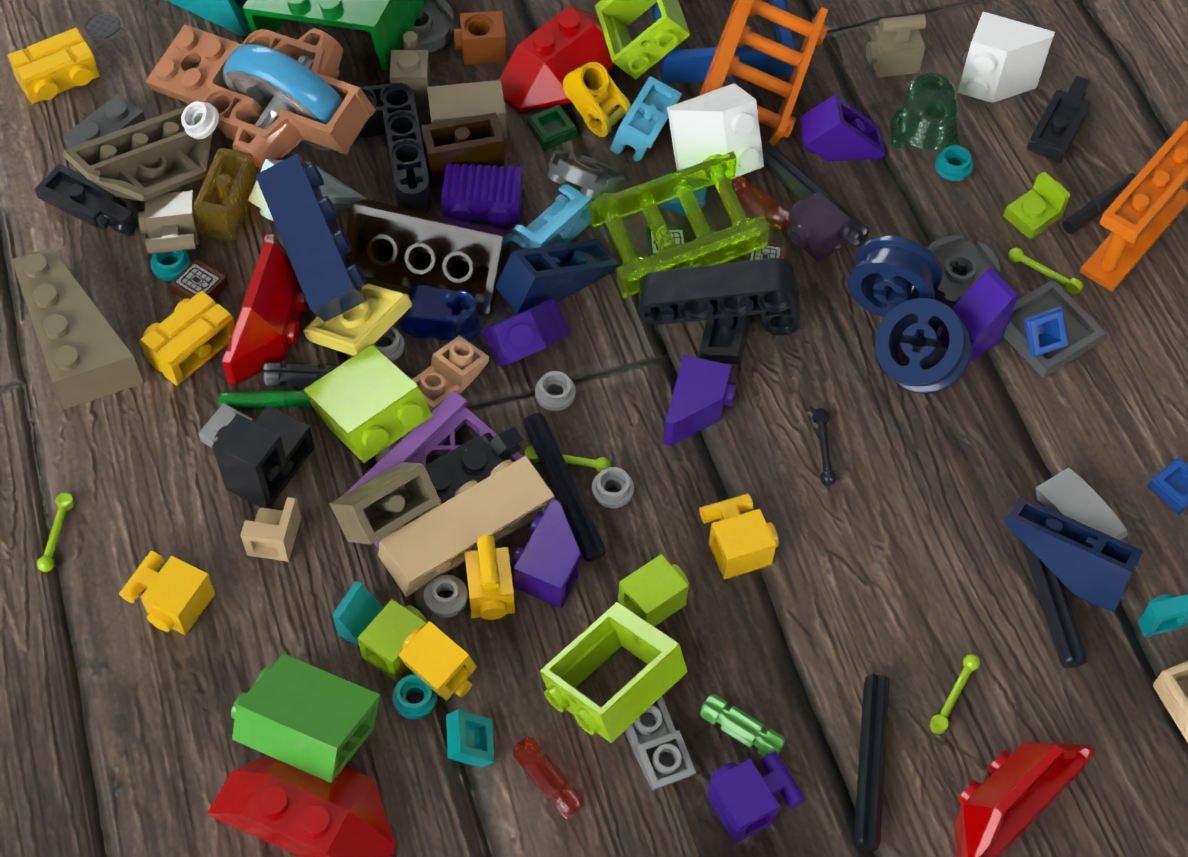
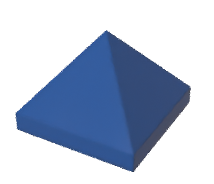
M1059 306L1024 318L1031 357L1068 346L1063 307Z

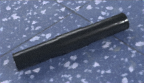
M1135 173L1128 174L1108 190L1103 191L1092 199L1087 205L1063 221V229L1067 233L1073 234L1093 218L1106 211L1137 175Z

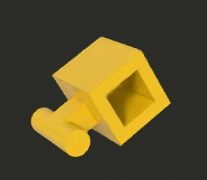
M748 493L699 508L704 524L720 519V521L711 523L709 546L723 579L772 565L775 548L779 546V539L774 525L771 522L766 523L760 509L740 514L753 509V502Z
M488 534L481 535L477 538L478 550L464 552L471 618L481 617L485 620H496L504 617L506 614L515 613L508 547L495 548L494 536Z
M150 551L119 592V595L126 601L134 603L144 590L145 592L140 598L148 613L147 619L154 626L165 632H169L172 628L186 636L215 595L208 573L172 555L158 573L157 571L165 560L158 553Z
M430 621L422 629L417 628L408 635L402 645L403 650L398 654L407 668L446 702L454 693L460 698L465 696L472 687V683L467 678L477 668L470 655Z

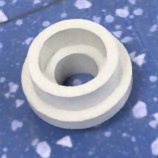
M200 101L189 104L181 117L186 133L198 140L212 134L219 121L218 110L212 104Z

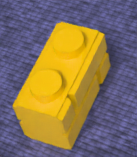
M76 27L7 55L16 80L31 105L42 100L53 99L59 93L76 86L87 85L91 80L100 77L92 51Z
M200 291L191 299L185 298L180 301L175 307L174 313L164 321L151 324L145 330L139 342L148 363L159 372H162L167 379L177 386L229 344L235 322L231 313L221 305L216 304L205 292Z

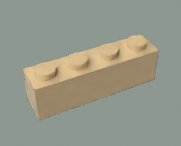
M526 455L515 462H512L511 459L503 461L491 471V476L479 483L476 480L465 483L455 492V497L443 504L441 502L420 514L417 519L402 525L380 540L378 556L406 597L426 586L435 577L444 575L464 563V552L478 550L477 538L479 536L492 535L496 544L533 522L539 511L545 513L549 503L554 499V494Z

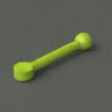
M1012 248L1008 253V257L1012 262H1022L1064 285L1070 294L1077 295L1083 288L1080 280L1076 278L1068 279L1025 256L1020 248Z
M533 445L528 446L525 450L526 457L531 463L539 462ZM562 454L567 464L593 467L598 472L611 467V463L606 457H599L595 460Z
M61 493L55 499L58 511L44 556L40 557L37 561V568L41 572H49L54 568L52 557L66 511L74 506V500L69 493Z
M968 654L963 658L964 668L941 712L931 718L929 727L933 733L939 735L946 732L949 725L947 718L970 674L980 667L981 663L977 655Z

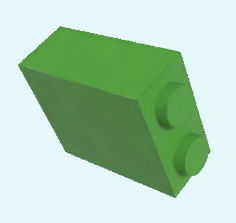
M283 653L270 668L265 667L260 672L255 685L248 693L242 692L235 700L231 710V718L235 719L232 740L332 783L373 731L380 694Z

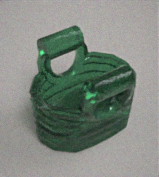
M928 72L919 74L910 82L902 105L896 110L894 118L890 120L891 143L893 147L901 148L906 145V141L917 148L925 150L942 149L952 145L959 146L956 121L957 99L954 85L942 74Z

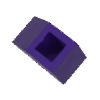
M552 499L545 513L539 511L536 514L529 532L532 536L526 547L521 545L518 547L510 566L511 570L514 571L515 589L562 608L580 574L581 553L560 502Z

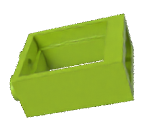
M600 0L595 5L612 62L635 80L690 36L678 0ZM657 2L662 17L631 41L627 26Z
M618 602L540 670L547 688L544 691V695L549 703L560 712L566 709L574 715L578 724L587 733L593 735L597 732L610 743L619 737L688 672L679 643ZM622 646L648 665L607 703L600 707L575 688Z

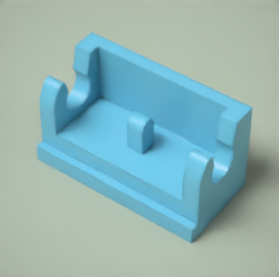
M650 76L621 122L610 151L619 155L626 145H630L636 150L633 160H641L647 148L651 149L669 118L667 107L677 104L682 93Z
M563 184L558 189L562 194L557 196L555 202L527 227L517 225L512 229L516 235L512 236L511 247L515 250H524L569 243L592 222V198L582 194L570 185Z

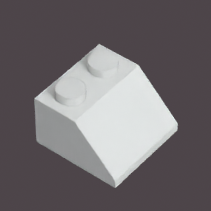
M983 11L971 41L957 93L994 103L1036 89L1055 32Z
M735 83L667 107L677 174L704 175L714 179H733L764 167L756 99Z

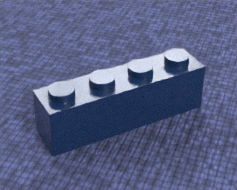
M295 154L256 174L255 177L310 310L326 322L366 302L367 298L362 289L363 286L367 285L366 279L356 263L352 264L347 253L352 251L351 244L343 230H337L333 220L338 217V214L329 197H323L319 187L324 185V181L315 164L311 163L308 165L298 154Z

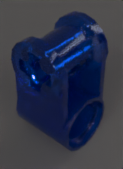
M417 285L410 290L408 297L412 306L402 315L400 320V327L407 334L417 338H434L452 341L460 335L468 342L473 341L479 335L481 325L478 317L475 315L477 305L471 294L464 291L437 289L427 285ZM461 302H464L466 310H463ZM457 324H458V326H459V331H460V333H458L457 330H456V325H457Z

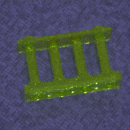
M734 151L724 155H712L702 163L617 193L602 194L594 201L588 203L592 227L604 223L607 224L623 261L622 266L616 268L617 286L622 298L639 293L640 279L647 273L716 265L768 247L770 228L764 215L754 219L747 218L729 180L734 178L736 174V156ZM715 185L733 225L718 232L711 231L693 191ZM679 197L696 235L695 240L682 245L674 244L657 206ZM643 210L660 249L658 253L645 258L637 256L621 217Z

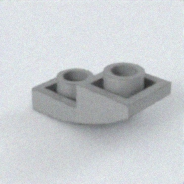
M1069 467L1035 488L1037 500L1045 507L1118 540L1128 536L1127 529L1111 508Z
M661 696L625 730L633 752L652 791L696 775L680 730H675L664 699Z

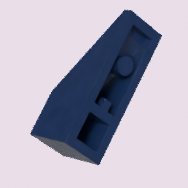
M598 239L512 251L495 288L507 301L508 305L516 313H520L553 297L556 302H559L616 271L620 263Z
M1020 496L1008 513L1004 523L1073 594L1086 599L1087 602L1096 607H1103L1115 612L1127 591L1143 550Z

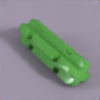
M711 694L706 699L700 712L703 719L713 725H716L718 722L722 725L720 728L722 731L749 748L756 746L759 748L757 753L762 756H766L773 751H776L779 755L785 744V738L772 729H769L767 732L763 729L764 724L735 706H732L730 709L726 706L728 702L716 694Z

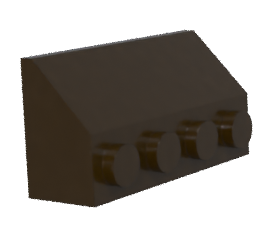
M364 199L351 203L346 236L351 244L352 251L347 254L351 263H356L359 266L368 284L420 299L489 314L498 294L495 285L508 261L513 232Z

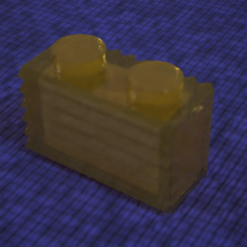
M225 148L217 150L192 208L195 210V219L198 220L197 224L199 225L198 229H200L199 233L201 235L228 241L238 239L239 229L243 227L244 217L248 216L247 211L250 210L249 205L252 204L248 199L257 180L255 177L257 173L251 153Z

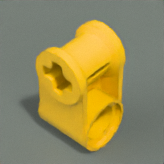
M589 62L569 72L564 78L563 90L566 96L581 114L591 132L599 137H606L611 132V127L620 119L623 120L631 108L629 100L621 93L609 76L606 68L600 63ZM583 77L587 80L589 88L585 85Z

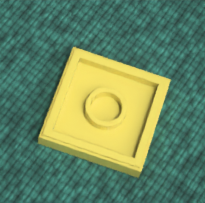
M367 283V285L362 287L367 298L366 302L326 322L317 316L303 332L309 342L355 356L371 344L373 345L412 306V303L407 294Z

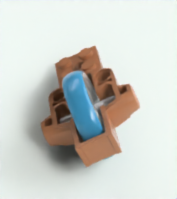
M184 25L145 81L153 91L191 104L192 102L200 101L212 104L219 113V121L216 128L222 135L234 140L232 148L242 159L261 169L265 159L278 160L283 158L300 142H304L322 151L334 150L347 155L350 151V146L369 117L376 111L360 87L337 80L339 75L338 68L344 50L332 36L315 28L310 29L297 40L270 30L260 29L251 33L243 44ZM200 62L197 68H191L195 63Z

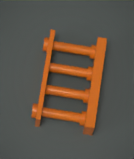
M734 0L699 96L724 87L723 83L726 76L731 78L732 75L784 97L778 114L757 105L758 119L760 123L772 128L768 142L773 146L777 144L781 137L788 138L796 121V117L791 116L815 46L822 44L828 30V26L824 24L828 9L821 7L814 19L809 22L762 0ZM756 14L804 35L805 39L800 52L750 31L751 26L746 25L748 16L754 17ZM743 45H747L795 66L789 83L740 62V57L734 55L737 46L743 47Z
M1186 120L1101 217L1099 224L1112 232L1084 263L1079 272L1111 292L1118 287L1188 204V192L1182 189L1188 182V122Z

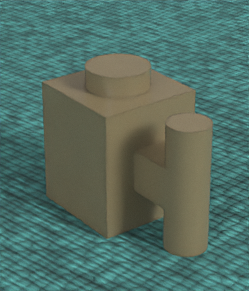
M924 14L882 18L879 20V26H874L871 42L866 44V58L869 64L873 63L877 78L919 73L925 51V45L919 29H925L926 27Z
M408 31L403 35L404 50H391L390 83L407 84L414 93L416 108H429L427 87L431 86L428 50H419L417 33Z
M193 190L164 193L145 201V211H140L138 218L141 234H148L149 238H146L148 254L196 249V245H199V218Z

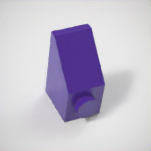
M836 94L800 117L803 132L801 140L809 152H815L828 162L880 159L886 155L880 127Z
M992 268L985 271L952 307V310L965 324L972 342L970 361L1002 342L1019 296ZM943 326L940 337L948 349L949 332L947 327Z
M554 297L482 329L498 366L518 361L570 334Z
M683 355L665 422L663 444L672 446L721 420L724 405L732 407L737 383L730 381L732 365Z

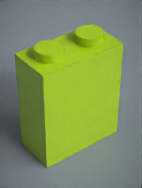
M372 344L304 389L319 419L363 463L433 416L419 386Z

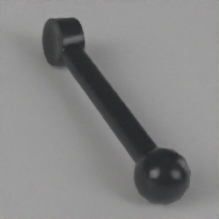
M818 408L813 413L812 419L814 423L818 424L823 465L820 480L825 486H831L836 482L837 477L831 470L826 427L830 419V413L823 408Z

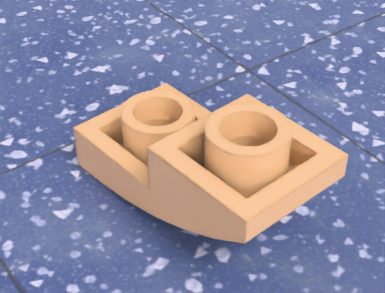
M460 335L432 354L431 366L412 379L419 386L430 411L432 412L454 390L461 394L488 364L489 356Z

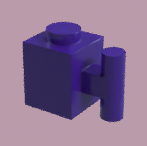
M776 751L767 754L760 761L768 773L764 777L761 776L751 759L739 765L736 762L727 763L712 775L713 779L710 780L707 797L735 844L776 822L780 805L775 797L781 794L790 809L799 806L806 800Z

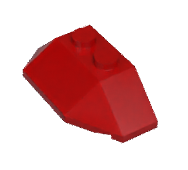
M568 6L520 42L499 78L502 84L504 102L519 113L528 112L530 108H547L571 103V100L563 90V81L569 72L589 62L602 64L608 73L617 67L611 60L598 16L591 12ZM583 77L585 85L589 88L587 80Z
M266 233L257 264L228 348L222 360L227 381L230 385H238L261 373L265 362H281L285 360L291 344H296L298 341L301 312H306L309 307L286 249L274 234Z
M1022 743L1012 754L1007 750L1001 752L987 769L992 775L982 785L977 780H974L957 799L962 805L954 819L957 857H1000L1079 775L1096 750L1089 744Z
M266 755L232 771L207 812L210 817L299 857H393L397 849L375 780L345 766L333 782L330 783Z

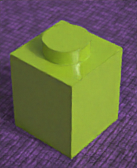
M660 554L619 582L618 602L655 627L686 606L689 582L685 573L678 565H670L664 556Z
M391 599L357 638L361 657L397 681L407 669V666L398 656L403 650L402 645L412 631L417 628L422 629L427 624L426 618L415 607L411 605L403 607Z

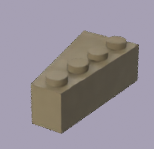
M51 247L12 259L52 384L64 410L143 384L133 354Z

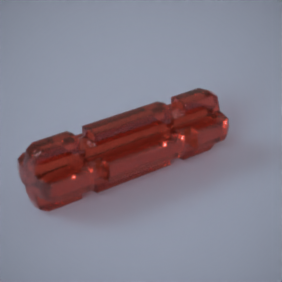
M736 176V178H733L728 183L726 192L736 201L743 200L741 204L764 221L769 219L770 222L768 224L776 230L782 232L791 224L792 212L782 205L777 207L778 202L757 187L752 186L750 188L749 185L751 183L743 177Z
M530 736L525 737L514 746L513 756L523 768L527 767L528 775L549 800H555L554 807L566 819L572 817L584 806L582 796L574 787L569 788L568 779L547 754L542 755V748L535 739Z

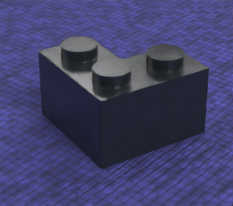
M268 405L259 417H254L252 420L236 414L228 426H223L217 432L212 445L226 490L261 508L269 509L315 448L309 425Z

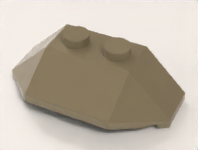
M185 106L65 149L63 157L88 180L116 197L144 202L204 178L212 134L198 140L186 133L181 122L182 113L187 107Z

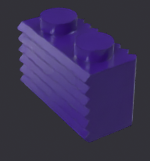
M449 162L445 168L441 198L443 217L466 222H489L498 227L508 224H519L523 194L522 168L519 166L516 168L512 166L506 168L505 166L498 167L496 165L491 167L489 165L482 166L481 164L478 166L474 164L468 166L465 163L463 165L458 163L453 165Z

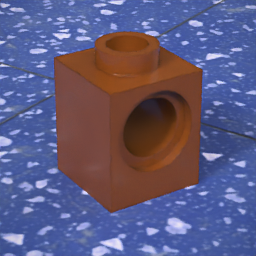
M503 10L460 13L461 28L454 29L455 51L462 50L464 65L507 62Z

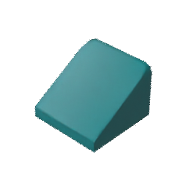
M358 581L352 584L332 615L337 635L359 646L357 638L381 612L383 607L368 589Z

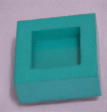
M1164 594L1149 601L1147 608L1138 620L1144 638L1185 629L1188 625V594L1174 597L1172 594Z
M460 709L446 715L448 759L480 768L495 762L492 719Z

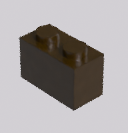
M496 112L421 126L423 148L431 184L444 182L445 168L449 162L453 165L456 163L463 165L465 163L468 166L471 164L475 166L479 164L482 166L489 165L491 167L494 165L498 167L505 166L504 139Z

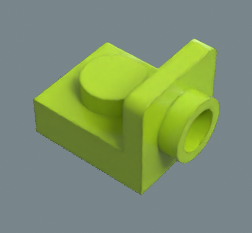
M1042 172L1037 175L1033 189L1005 208L1003 217L1031 240L1062 218L1070 193L1060 182L1055 181L1046 172Z

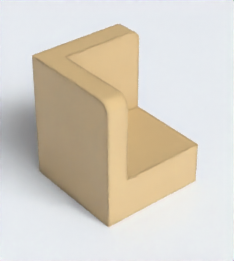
M287 497L283 511L259 508L255 521H244L240 536L247 556L289 562L301 521L297 498Z

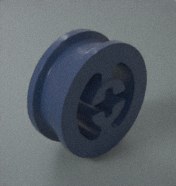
M879 236L866 241L860 247L856 257V266L851 270L848 278V289L851 296L860 306L872 314L885 317L890 310L904 301L915 298L935 299V291L942 281L943 269L937 257L923 245L903 237Z
M915 298L898 304L883 318L875 337V353L882 369L898 385L911 392L929 394L950 387L964 374L970 362L972 342L965 324L949 306L935 299ZM940 326H946L949 332V347L945 356L936 349H946L944 341L937 334V329ZM903 336L911 343H901L903 352L910 358L907 366H901L898 359V347ZM926 340H928L934 347L924 346ZM913 345L922 346L921 351L919 352Z

